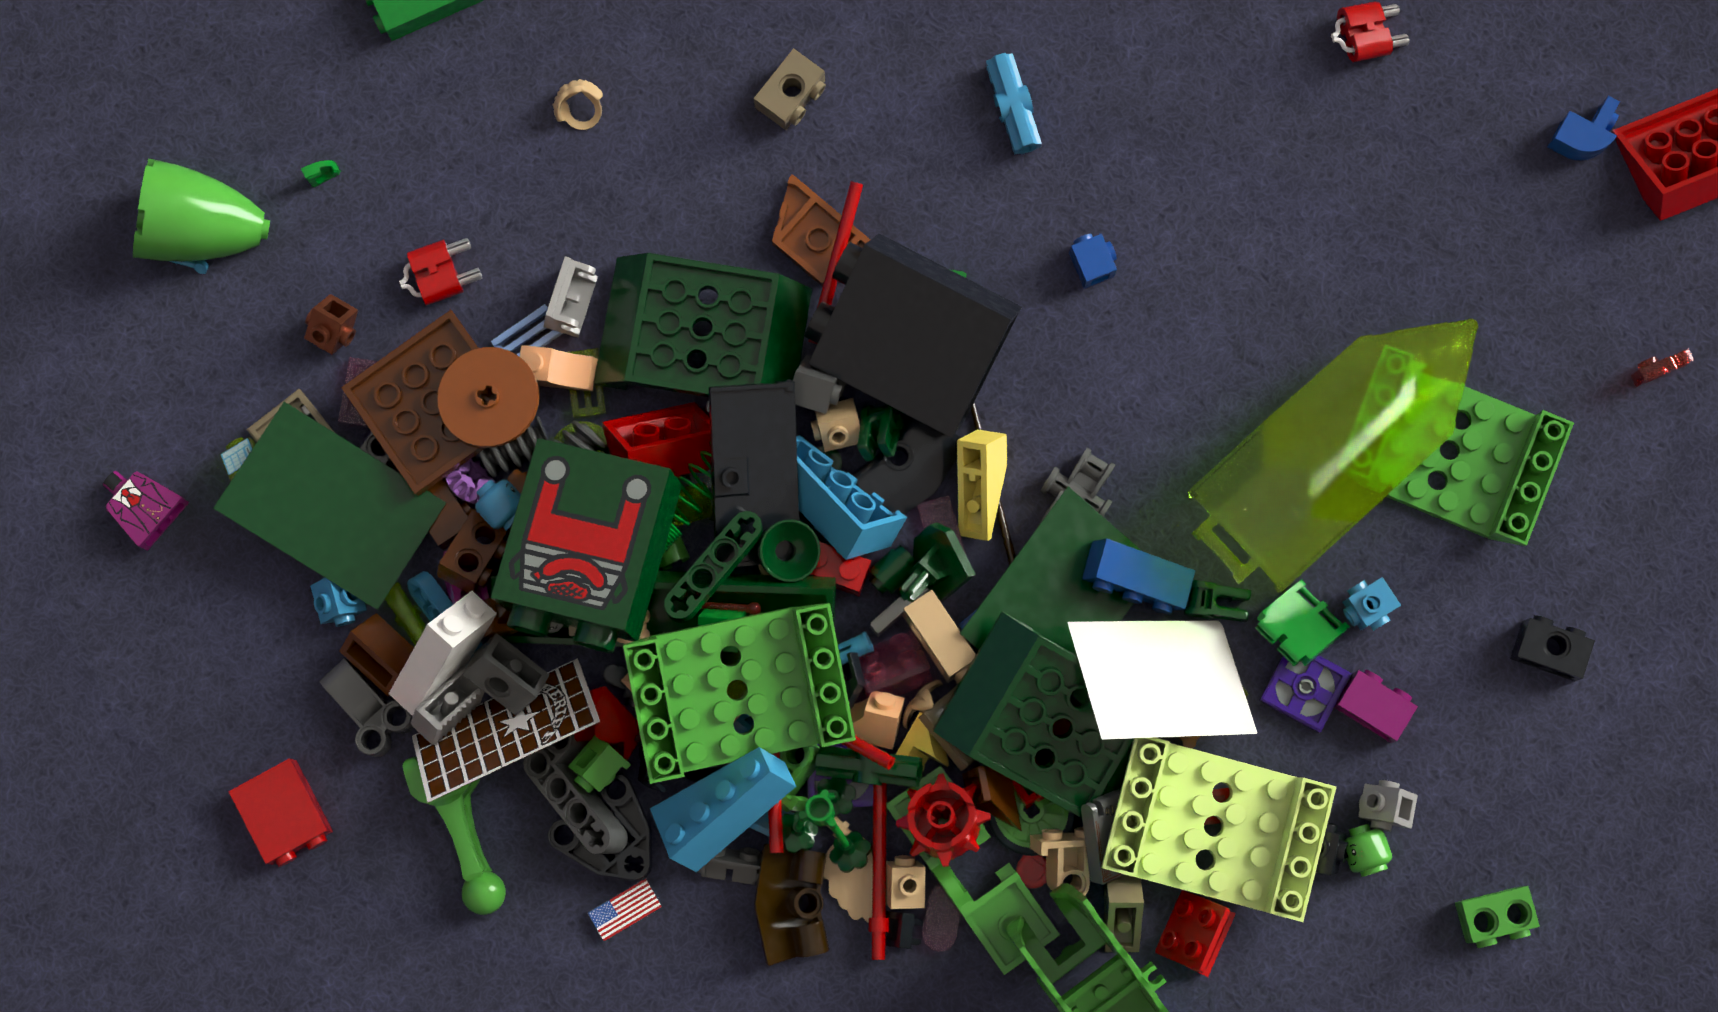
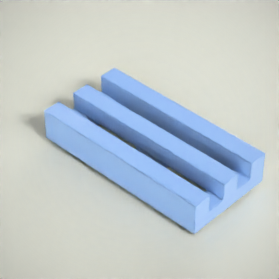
M546 304L491 341L493 346L513 352L546 328L543 327L545 320H543L506 347H502V344L546 315L548 309ZM552 330L530 346L544 347L563 333Z

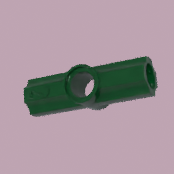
M820 746L815 763L816 775L852 779V782L880 786L886 783L905 787H919L922 779L923 765L922 758L889 754L895 757V763L891 769L887 770L854 750L831 746Z

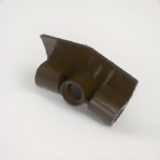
M769 844L763 845L754 909L765 961L768 966L795 957H810L829 951L824 922L821 916L824 905L822 895L820 894L827 857L826 853L802 849L796 853H790L785 847H783L784 853H770ZM803 894H806L809 899V905L802 912L799 909L798 901Z

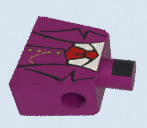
M114 471L103 482V487L114 495L106 504V509L134 543L147 551L190 503L180 495L138 471L134 472L128 480L117 471Z

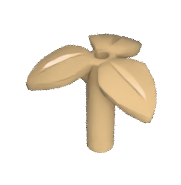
M940 680L924 685L917 692L914 699L909 702L903 715L904 728L908 729L909 720L914 712L922 711L924 713L933 708L934 703L930 692L936 687L943 685Z

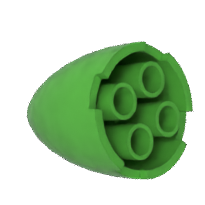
M148 159L138 205L133 257L157 261H203L247 251L259 246L261 239H268L270 220L264 219L265 212L247 197L217 179L198 171L172 163Z

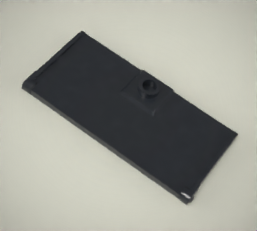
M787 379L774 383L708 387L714 540L738 513L743 511H751L758 515L763 526V533L776 522L791 519L799 521L795 381ZM752 521L748 525L743 522L740 524L742 532L737 539L732 534L729 536L737 542L740 548L743 547V544L740 542L742 535L745 532H750L751 534L755 532L753 529L754 522ZM783 540L778 543L775 552L780 560L788 561L793 556L794 548L790 542ZM759 541L737 567L761 565L758 557ZM721 546L717 549L715 557L720 562H728L733 559L735 550L730 546Z

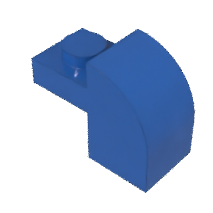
M1608 96L1600 104L1591 121L1569 111L1560 122L1547 147L1573 160H1589L1600 155L1617 136L1610 131L1619 117L1615 110L1620 101Z

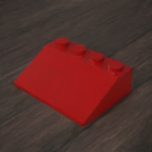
M1718 88L1612 130V133L1617 135L1615 141L1643 200L1660 221L1718 198Z

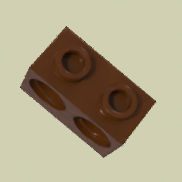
M473 509L439 562L437 577L467 593L471 591L475 593L478 586L484 588L494 571L490 567L495 558L500 561L503 558L508 530L506 531L503 527L501 529H493ZM485 536L492 543L484 545L479 543L476 538ZM468 563L473 565L476 570L466 572L459 565Z

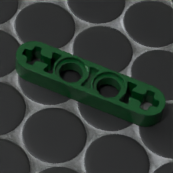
M751 511L738 513L667 594L664 600V607L671 620L676 623H684L691 620L756 545L763 535V526L757 514ZM752 521L754 522L753 529L755 532L752 534L745 532L742 535L740 542L743 544V547L740 548L737 542L729 536L732 534L737 539L742 532L740 524L743 522L748 525ZM721 546L732 547L735 550L733 559L728 562L718 561L715 557L717 549ZM705 571L712 575V582L708 587L698 588L693 584V578L698 572ZM688 586L692 593L699 596V598L695 600L693 595H691L686 601L688 610L685 612L678 610L675 613L673 602L675 600L682 602L688 596L687 590L684 589Z

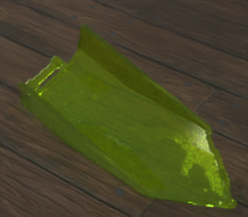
M1469 318L1462 321L1444 322L1358 337L1188 490L1187 497L1190 500H1196L1211 515L1191 534L1198 541L1202 540L1234 574L1232 578L1238 584L1259 566L1274 583L1275 591L1278 594L1281 593L1453 435L1458 407L1462 399L1473 353V344L1478 329L1477 321ZM1218 523L1252 558L1245 565L1211 530Z

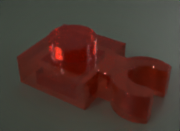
M1689 348L1660 361L1654 356L1637 364L1639 370L1633 373L1631 378L1635 386L1639 387L1687 366L1690 362L1694 361V358Z

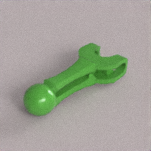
M413 756L406 759L403 763V771L410 794L422 803L435 806L453 839L461 865L462 877L465 880L461 893L465 906L471 912L479 915H488L497 911L505 900L506 888L502 879L497 874L491 872L492 869L484 856L472 816L471 794L480 779L427 803L417 757Z

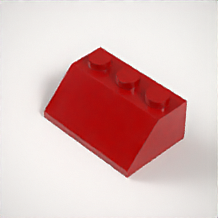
M695 402L602 422V429L611 455L670 468L676 477L691 473L688 468L690 463L701 467L705 471L709 470L700 456V451L705 450L711 453V445L709 444V441H711L710 418ZM703 453L711 465V457ZM692 467L694 472L702 473L698 469Z

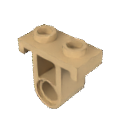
M1083 827L1075 828L1074 833H1063L1059 829H1044L1042 834L1030 835V849L1040 856H1046V881L1049 888L1053 891L1063 883L1065 877L1072 874L1073 879L1070 885L1074 886L1085 896L1089 891L1090 874Z

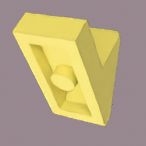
M919 712L895 755L922 758L923 770L928 758L948 767L947 753L918 718L923 714Z

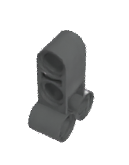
M343 658L319 682L360 727L355 737L357 748L366 755L381 757L391 749L392 738L390 734L392 732L405 734L413 730L414 727L411 725L413 716L405 710L407 715L405 722L400 726H394L392 723L393 714L395 711L404 708L397 701L387 703L381 695L378 696L379 693L362 674L359 675L352 668L353 665L346 658ZM379 732L381 736L380 745L370 750L367 746V739L372 733Z

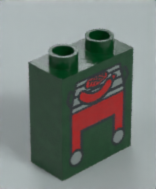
M537 438L491 595L494 601L510 612L507 626L514 630L540 637H547L551 622L575 627L576 631L573 638L575 644L606 653L614 652L617 638L632 642L639 640L682 488V484L672 470L666 467Z

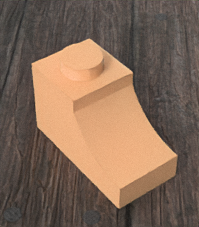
M521 345L520 358L533 371L538 386L593 392L597 358L558 351L553 348Z
M871 690L870 696L867 699L855 703L854 707L850 710L855 736L871 745L893 750L900 727L905 698L887 692Z

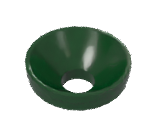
M793 519L782 520L771 525L763 533L759 541L758 557L762 567L770 576L780 581L795 582L804 579L816 568L820 558V543L815 532L807 524ZM783 540L790 542L794 548L793 556L788 561L780 560L775 552L776 546Z

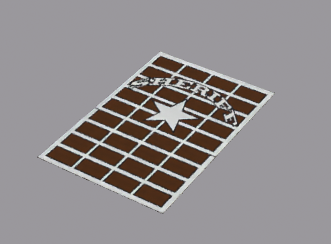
M578 658L547 672L550 675L538 697L517 715H514L492 698L477 705L475 710H471V713L467 714L466 718H462L461 723H457L456 727H453L452 731L447 733V736H443L442 740H438L437 745H432L420 733L413 735L412 740L427 803L599 723L600 719Z

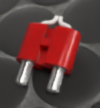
M1374 1L1343 7L1338 10L1335 24L1336 31L1331 34L1333 42H1338L1352 62L1391 55L1393 48L1409 44L1407 34L1391 37L1389 27L1384 28L1383 25L1386 17L1399 14L1400 9L1397 4L1381 6L1379 2ZM1340 32L1342 36L1346 35V42H1344L1341 38L1337 37L1340 34Z
M468 238L449 245L443 239L408 252L409 263L404 267V278L399 281L402 289H408L415 297H422L425 305L428 306L463 293V285L482 279L479 268L459 275L455 270L451 256L471 249ZM409 268L412 269L415 275L419 293L411 285L405 284L409 278Z

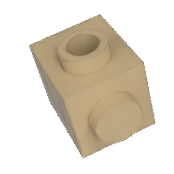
M853 398L838 401L837 406L832 404L826 414L815 411L817 420L811 421L815 441L822 439L825 452L858 444L860 424Z
M895 856V861H886V905L890 909L925 908L926 867L918 860L915 861L913 856Z

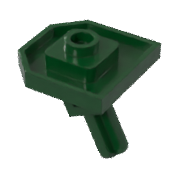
M936 522L927 526L914 538L913 558L917 562L908 572L910 576L899 588L900 597L902 600H908L912 603L928 588L929 591L933 590L942 603L976 575L952 529Z

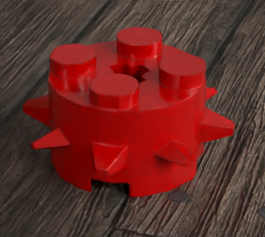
M944 773L938 774L934 785L931 783L926 784L918 791L911 788L908 789L907 793L911 799L908 803V814L896 820V826L911 832L915 840L909 853L911 856L914 857L924 851L934 858H939L943 867H948L950 860L961 856L966 851H979L980 847L976 839L979 835L980 825L991 820V814L976 809L972 800L977 788L974 783L963 789L952 782L947 783ZM941 817L945 820L949 818V821L945 824L939 825L938 819Z

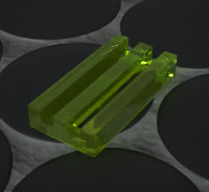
M598 348L567 352L593 356L597 359L599 357ZM596 386L597 407H592L591 391H584L586 408L579 409L577 390L569 389L573 418L607 414L603 386Z

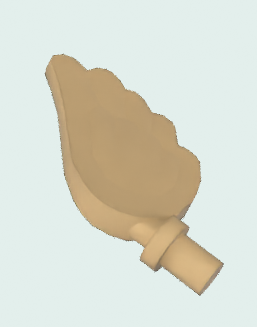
M838 817L834 818L845 836L852 832L848 828L850 824L846 820L842 822ZM832 845L827 852L823 876L829 880V894L837 899L839 906L847 910L852 919L859 920L863 917L869 923V918H872V851L867 855L868 863L865 867L861 869L854 868L851 872L844 873L829 858L830 852L834 849V845Z

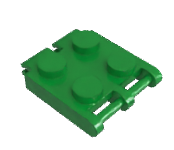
M1302 579L1259 614L1257 619L1260 622L1255 627L1271 645L1278 640L1282 643L1277 650L1293 666H1296L1299 662H1302L1305 666L1308 665L1350 628L1346 622L1342 624L1327 609L1328 604L1325 601L1320 602L1305 588L1307 584ZM1299 592H1301L1315 607L1313 608V607L1299 594ZM1322 613L1328 620H1330V621L1337 627V629H1335V628H1334L1322 615H1320V614Z

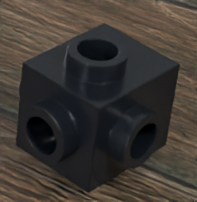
M1329 822L1327 824L1323 840L1324 851L1321 849L1316 872L1327 875L1337 874L1340 862L1344 863L1347 858L1346 847L1349 842L1344 841L1346 833L1337 831L1338 825Z

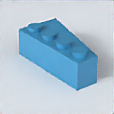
M796 436L799 511L829 541L836 552L846 560L891 547L907 517L898 510L893 514L882 505L885 501L875 492L868 495L855 485L858 481L857 478L849 472L846 473L832 467V459L802 436Z
M758 747L653 806L650 810L669 858L697 872L791 792L796 785L786 763Z

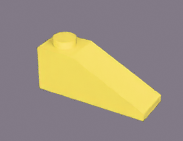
M977 429L957 440L959 536L989 541L992 537L1007 467L1006 434Z

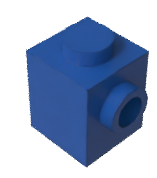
M1086 234L1073 241L1074 245H1071L1069 255L1084 289L1115 276L1117 271L1114 260L1117 259L1111 242H1105L1102 234L1094 237L1092 234Z

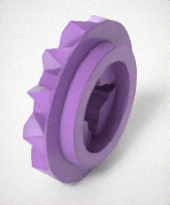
M472 459L445 477L448 486L454 494L462 500L476 504L480 499L476 492L492 478L488 476L489 472L480 466V460L473 462Z

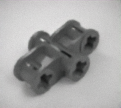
M1086 448L1069 478L1062 475L1060 469L1055 466L1040 492L1043 494L1048 492L1056 497V499L1045 513L1039 525L1068 486L1104 517L1112 501L1109 499L1105 501L1096 495L1116 465L1112 462L1107 464L1091 454V449Z

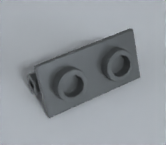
M725 847L696 873H701V877L725 880L727 869H733L732 882L756 885L762 854H760L759 850L750 847H744L740 850Z

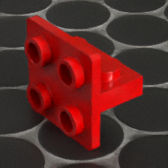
M1183 890L1175 903L1155 952L1208 977L1235 917V913L1223 905Z

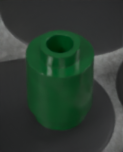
M901 545L895 550L891 548L869 570L873 575L869 581L882 595L886 591L893 594L910 576L908 572L917 561Z

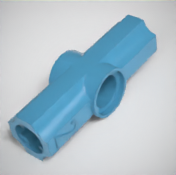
M1013 53L995 55L986 61V68L995 92V106L1000 108L1001 117L999 119L1005 124L1014 155L1034 151L1041 147L1042 143L1032 115L1033 104L1028 88L1022 84Z

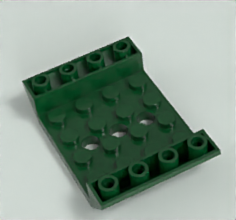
M653 253L617 257L594 385L627 390L629 384L709 397L708 387L774 383L787 379L793 381L795 372L800 365L812 288L777 273ZM703 290H714L718 295L717 300L712 304H703L698 298ZM706 321L710 323L712 331L707 336L696 335L693 327L697 322ZM693 353H701L706 357L707 361L703 367L695 369L688 365V357Z
M1002 611L932 729L933 732L969 757L1081 818V806L1083 804L1093 803V799L1122 787L1134 738L1102 740L1089 695L1082 705L1075 706L1070 702V696L1074 690L1082 688L1087 691L1077 655L1037 634L1031 627ZM1063 718L1068 719L1070 722L1068 732L1060 736L1055 735L1052 728L1055 721ZM1044 748L1052 750V759L1048 764H1036L1035 755L1039 750Z

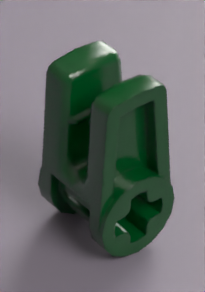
M887 404L876 408L872 405L862 408L857 447L866 462L875 459L878 448H880L885 457L895 455L900 432L904 425L903 412Z
M1193 580L1189 604L1184 610L1185 616L1239 622L1248 621L1249 613L1247 610L1239 609V607L1219 606L1216 604V598L1225 599L1229 602H1245L1251 598V590Z

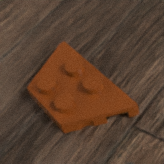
M791 174L779 212V220L775 227L772 245L818 284L823 286L842 215ZM853 225L848 244L852 242L863 248L871 239Z

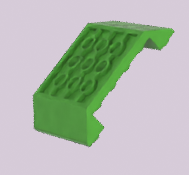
M1385 346L1336 469L1363 488L1487 539L1527 546L1574 422L1544 410L1537 415L1529 413L1414 366L1417 358ZM1462 412L1467 415L1469 426L1466 429H1457L1452 424V415L1454 413ZM1450 442L1456 446L1457 456L1455 459L1448 460L1441 455L1440 446L1442 443ZM1438 472L1444 476L1446 483L1442 490H1435L1428 484L1430 473Z
M830 603L784 608L657 634L623 645L650 784L685 777L684 772L731 763L758 747L773 754L815 744L826 747L856 740ZM727 646H734L739 650V659L733 665H725L720 659L721 651ZM734 680H741L746 685V692L739 699H732L727 694V687ZM741 714L749 715L753 721L751 729L745 733L737 732L733 725L735 718Z

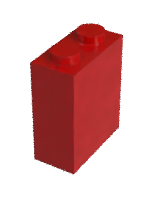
M289 758L228 791L265 864L273 865L277 863L278 867H282L297 858L295 852L307 846L310 851L328 841L326 835L333 832L297 760Z

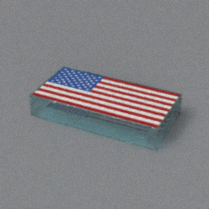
M646 877L588 911L587 914L602 941L606 942L664 906Z

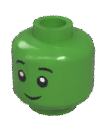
M1369 824L1350 829L1351 837L1344 840L1349 842L1346 847V860L1350 870L1355 873L1360 872L1361 877L1387 870L1386 864L1392 860V853L1385 833L1381 829L1371 830Z

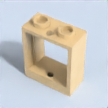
M930 590L903 608V618L946 682L949 683L954 679L958 684L976 654L966 639L960 634V630L933 590Z

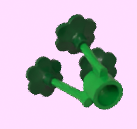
M832 777L831 779L820 780L817 784L818 793L808 799L805 810L798 811L794 815H782L784 847L790 853H796L800 849L810 850L814 846V837L818 833V826L828 825L837 837L833 842L834 849L829 854L831 862L838 865L839 869L844 873H849L854 868L861 869L868 863L867 855L872 851L870 842L863 839L862 835L857 831L850 832L845 836L834 819L840 813L848 814L852 811V800L856 797V789L854 786L847 784L844 778Z

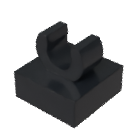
M886 911V918H889L886 946L911 949V945L921 944V939L913 938L912 936L913 926H923V921L914 918L915 914Z

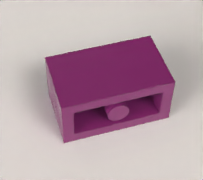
M1366 669L1364 672L1360 670L1354 672L1334 708L1390 743L1398 741L1418 706L1410 702L1412 697L1401 689L1394 688L1392 691L1381 684L1383 679L1377 674Z

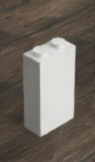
M473 591L427 624L391 688L389 695L413 716L415 709L462 666L466 667L497 613Z

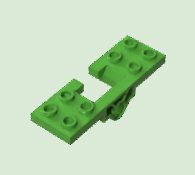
M940 765L921 779L919 787H909L908 789L911 788L918 791L926 784L931 783L934 785L938 774L944 773L947 783L952 781ZM908 789L887 803V809L895 821L908 814V803L911 800L907 793ZM942 817L938 819L939 825L949 821V818L946 820ZM983 824L980 825L979 835L976 839L978 845L991 838ZM901 828L913 845L915 840L911 832ZM924 851L919 853L1003 975L1025 961V958L1017 949L1007 931L1008 924L1021 915L1043 946H1046L1060 936L1010 863H1007L995 872L1001 883L974 901L950 866L943 867L939 858H934Z

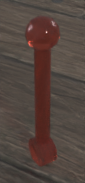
M706 602L701 608L746 611L751 615L759 614L761 611V607L757 602H752L749 605Z

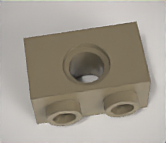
M793 48L754 97L755 108L785 130H787L791 123L796 126L806 113L804 107L810 99L817 100L825 90V71ZM789 87H797L801 90L800 94L795 97L786 96L784 91Z

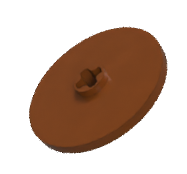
M497 347L478 348L457 358L444 373L438 389V409L446 427L461 441L481 448L498 447L514 441L530 426L538 410L539 387L531 368L515 353ZM491 389L496 399L495 401L489 400L488 404L485 405L481 395L488 394Z

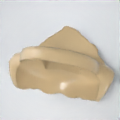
M582 79L578 81L572 80L569 84H564L557 92L553 103V112L557 122L566 121L571 127L579 130H586L595 126L602 115L600 99L603 97L602 91L593 83ZM579 92H582L595 107L594 116L585 122L578 121L571 115L569 105L566 102L567 99Z

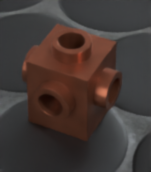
M332 294L328 295L308 313L305 324L308 326L304 339L330 354H334L342 346L347 347L356 333L353 326L358 309Z

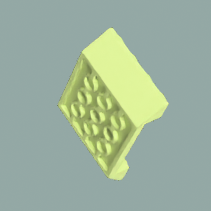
M1134 738L1101 868L1303 922L1336 786L1272 771L1173 744L1170 741L1159 738ZM1222 782L1229 787L1230 795L1225 802L1219 803L1214 799L1212 791L1216 784ZM1211 816L1217 817L1222 825L1220 832L1214 836L1208 835L1204 830V823ZM1206 849L1212 854L1213 863L1204 870L1197 866L1196 855L1201 850Z

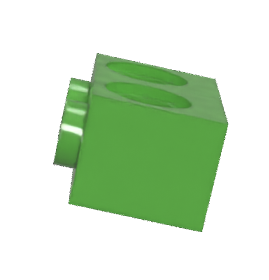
M1519 886L1455 902L1465 942L1476 943L1477 948L1498 944L1496 937L1508 934L1510 940L1531 935L1529 929L1540 927L1529 886ZM1512 904L1517 905L1521 911V917L1515 924L1507 916L1508 908ZM1479 912L1485 914L1488 919L1487 928L1482 932L1477 930L1474 925V918Z

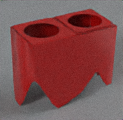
M606 686L590 690L600 722L575 733V740L577 742L588 741L595 735L599 740L608 743L628 761L637 745L634 740L639 732L637 720Z

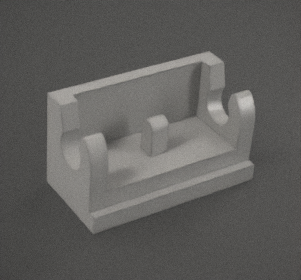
M564 257L545 315L543 327L579 337L598 276L594 275L596 271L594 267L571 260L569 257Z

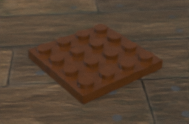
M451 309L341 387L417 496L424 493L485 449L469 445L453 435L444 424L438 409V389L448 367L463 354L479 348ZM490 389L488 394L481 395V399L487 405L489 400L495 401L496 396Z

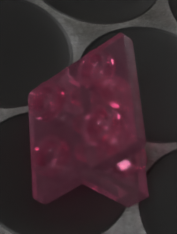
M913 631L896 634L889 640L873 645V652L859 657L866 683L863 689L867 698L874 691L900 696L933 681L929 671V662Z

